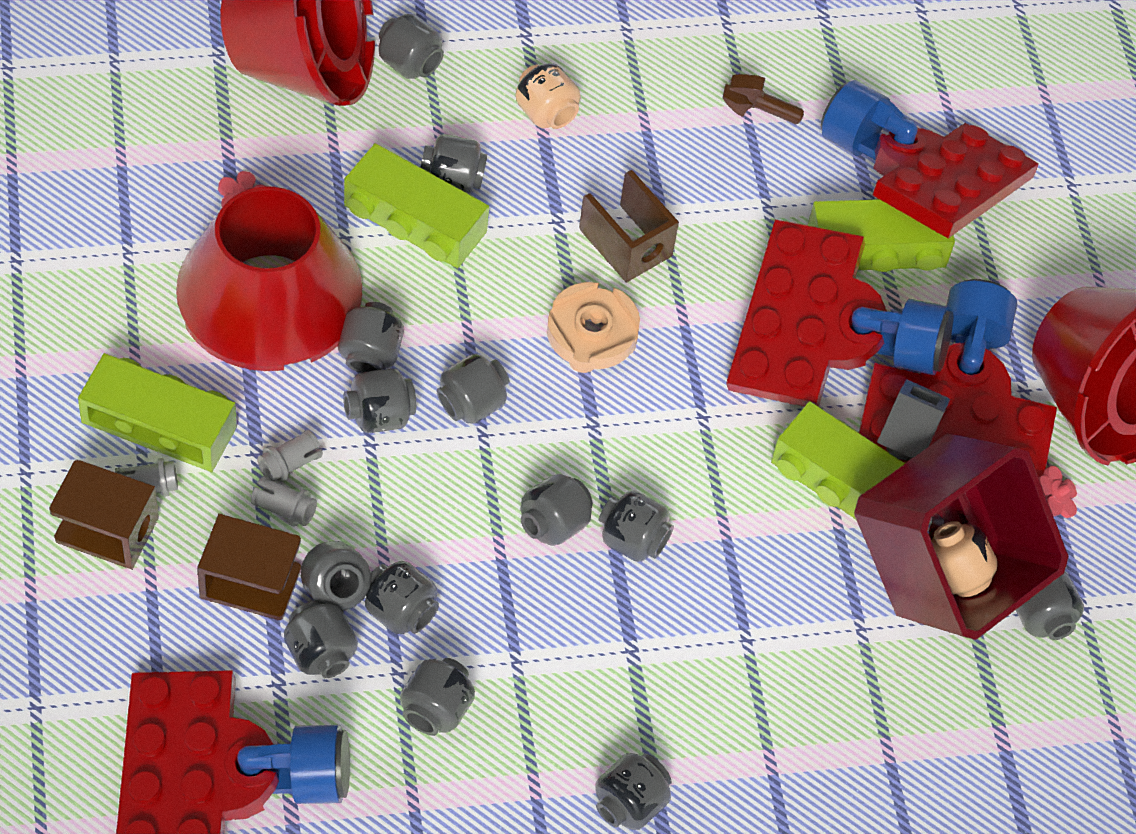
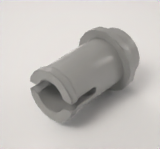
M306 430L301 435L276 448L273 446L265 447L263 454L258 456L257 461L264 476L269 477L272 481L278 480L283 482L288 479V473L321 458L323 452L321 449L314 450L321 445L317 437L310 430Z
M158 458V463L122 469L115 468V472L155 486L156 493L162 492L164 497L169 496V491L178 490L174 461L165 462L164 458Z
M266 476L258 480L257 484L262 486L263 490L254 487L251 495L252 505L262 507L287 518V523L293 527L298 524L306 526L311 521L317 507V500L311 497L309 491L305 489L300 492L272 481Z

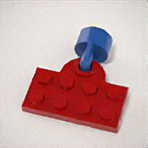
M858 80L846 82L835 92L826 106L821 120L823 138L855 156L865 154L875 160L873 169L883 175V177L877 180L872 194L874 197L946 238L953 236L1033 179L1039 165L1038 162L1027 157L1021 149L1001 143L989 136L986 130L975 125L964 123L946 136L927 129L918 128L887 96ZM883 128L889 131L888 135L883 133L880 135Z
M775 219L726 382L728 391L803 407L810 401L819 407L830 368L851 370L866 366V361L876 353L894 357L893 363L896 368L935 375L937 371L940 372L946 360L953 328V312L946 305L910 298L906 301L902 314L887 312L881 295L868 283L856 279L865 247L864 236Z
M983 279L961 281L950 288L946 306H949L950 311L953 312L951 340L954 341V344L949 345L942 370L940 372L937 371L935 375L919 374L874 363L858 433L887 451L886 446L877 443L896 398L907 379L950 398L930 445L948 433L1016 447L1029 452L1037 475L1040 477L1044 475L1047 465L1057 407L1012 396L1011 378L1004 363L989 351V349L1000 348L1009 343L1017 309V299L1006 287L992 281ZM899 459V460L902 461L903 463H907V462H908V461Z
M233 670L132 673L116 834H225V821L247 819L264 811L263 805L272 794L292 793L295 804L342 803L343 798H346L348 795L350 780V752L347 732L342 730L341 725L294 726L291 744L274 745L263 728L250 720L233 717L236 678Z

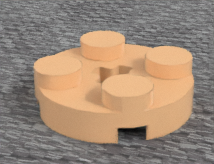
M583 282L564 289L553 301V307L548 316L547 337L554 351L562 359L568 361L573 370L580 373H588L594 369L609 368L621 363L635 351L640 324L639 312L631 298L619 289L613 287V292L607 289L598 288L599 283ZM590 319L594 324L602 322L604 326L601 327V331L591 332L585 329V320Z

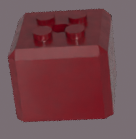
M947 433L860 495L855 505V518L896 616L973 640L980 638L1064 574L1069 558L1028 451L1016 447ZM931 517H932V523H931V525H930L929 534H928L927 530H928L929 523H930V520H931ZM957 521L961 524L969 523L979 526L985 533L997 558V570L992 577V582L984 591L976 595L961 597L957 594H952L931 542L934 532L948 522Z

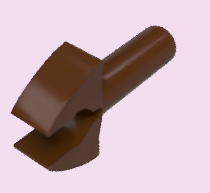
M735 74L732 75L730 85L725 84L722 98L741 117L745 115L748 109L757 108L795 125L799 124L803 119L804 110L763 91L765 77Z

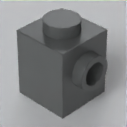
M906 379L877 443L886 446L887 452L894 457L905 461L911 460L929 447L950 398Z

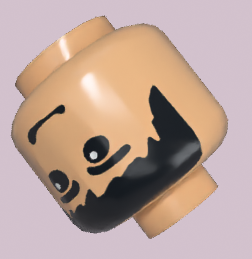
M550 63L533 65L522 73L515 93L516 102L539 128L552 127L553 129H559L569 124L576 117L581 99L580 90L560 66Z
M957 521L948 522L940 526L934 532L931 542L952 594L970 597L984 591L992 582V577L997 570V558L985 533L979 526L969 523L961 524Z

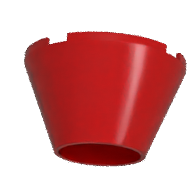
M221 0L220 20L224 45L232 64L241 74L336 106L353 105L365 94L371 79L375 56V41H367L366 16L374 15L372 0Z
M265 186L245 190L232 197L221 208L182 262L177 278L176 295L177 304L187 331L208 353L226 363L249 370L281 371L284 370V365L310 359L312 363L324 357L338 346L348 311L361 307L362 279L358 264L348 247L305 198L284 188ZM260 256H281L295 261L277 268H258L243 263Z
M1088 286L1074 289L1060 298L1042 320L1033 343V364L1083 451L1103 465L1109 466L1110 462L1121 461L1128 465L1136 462V289Z

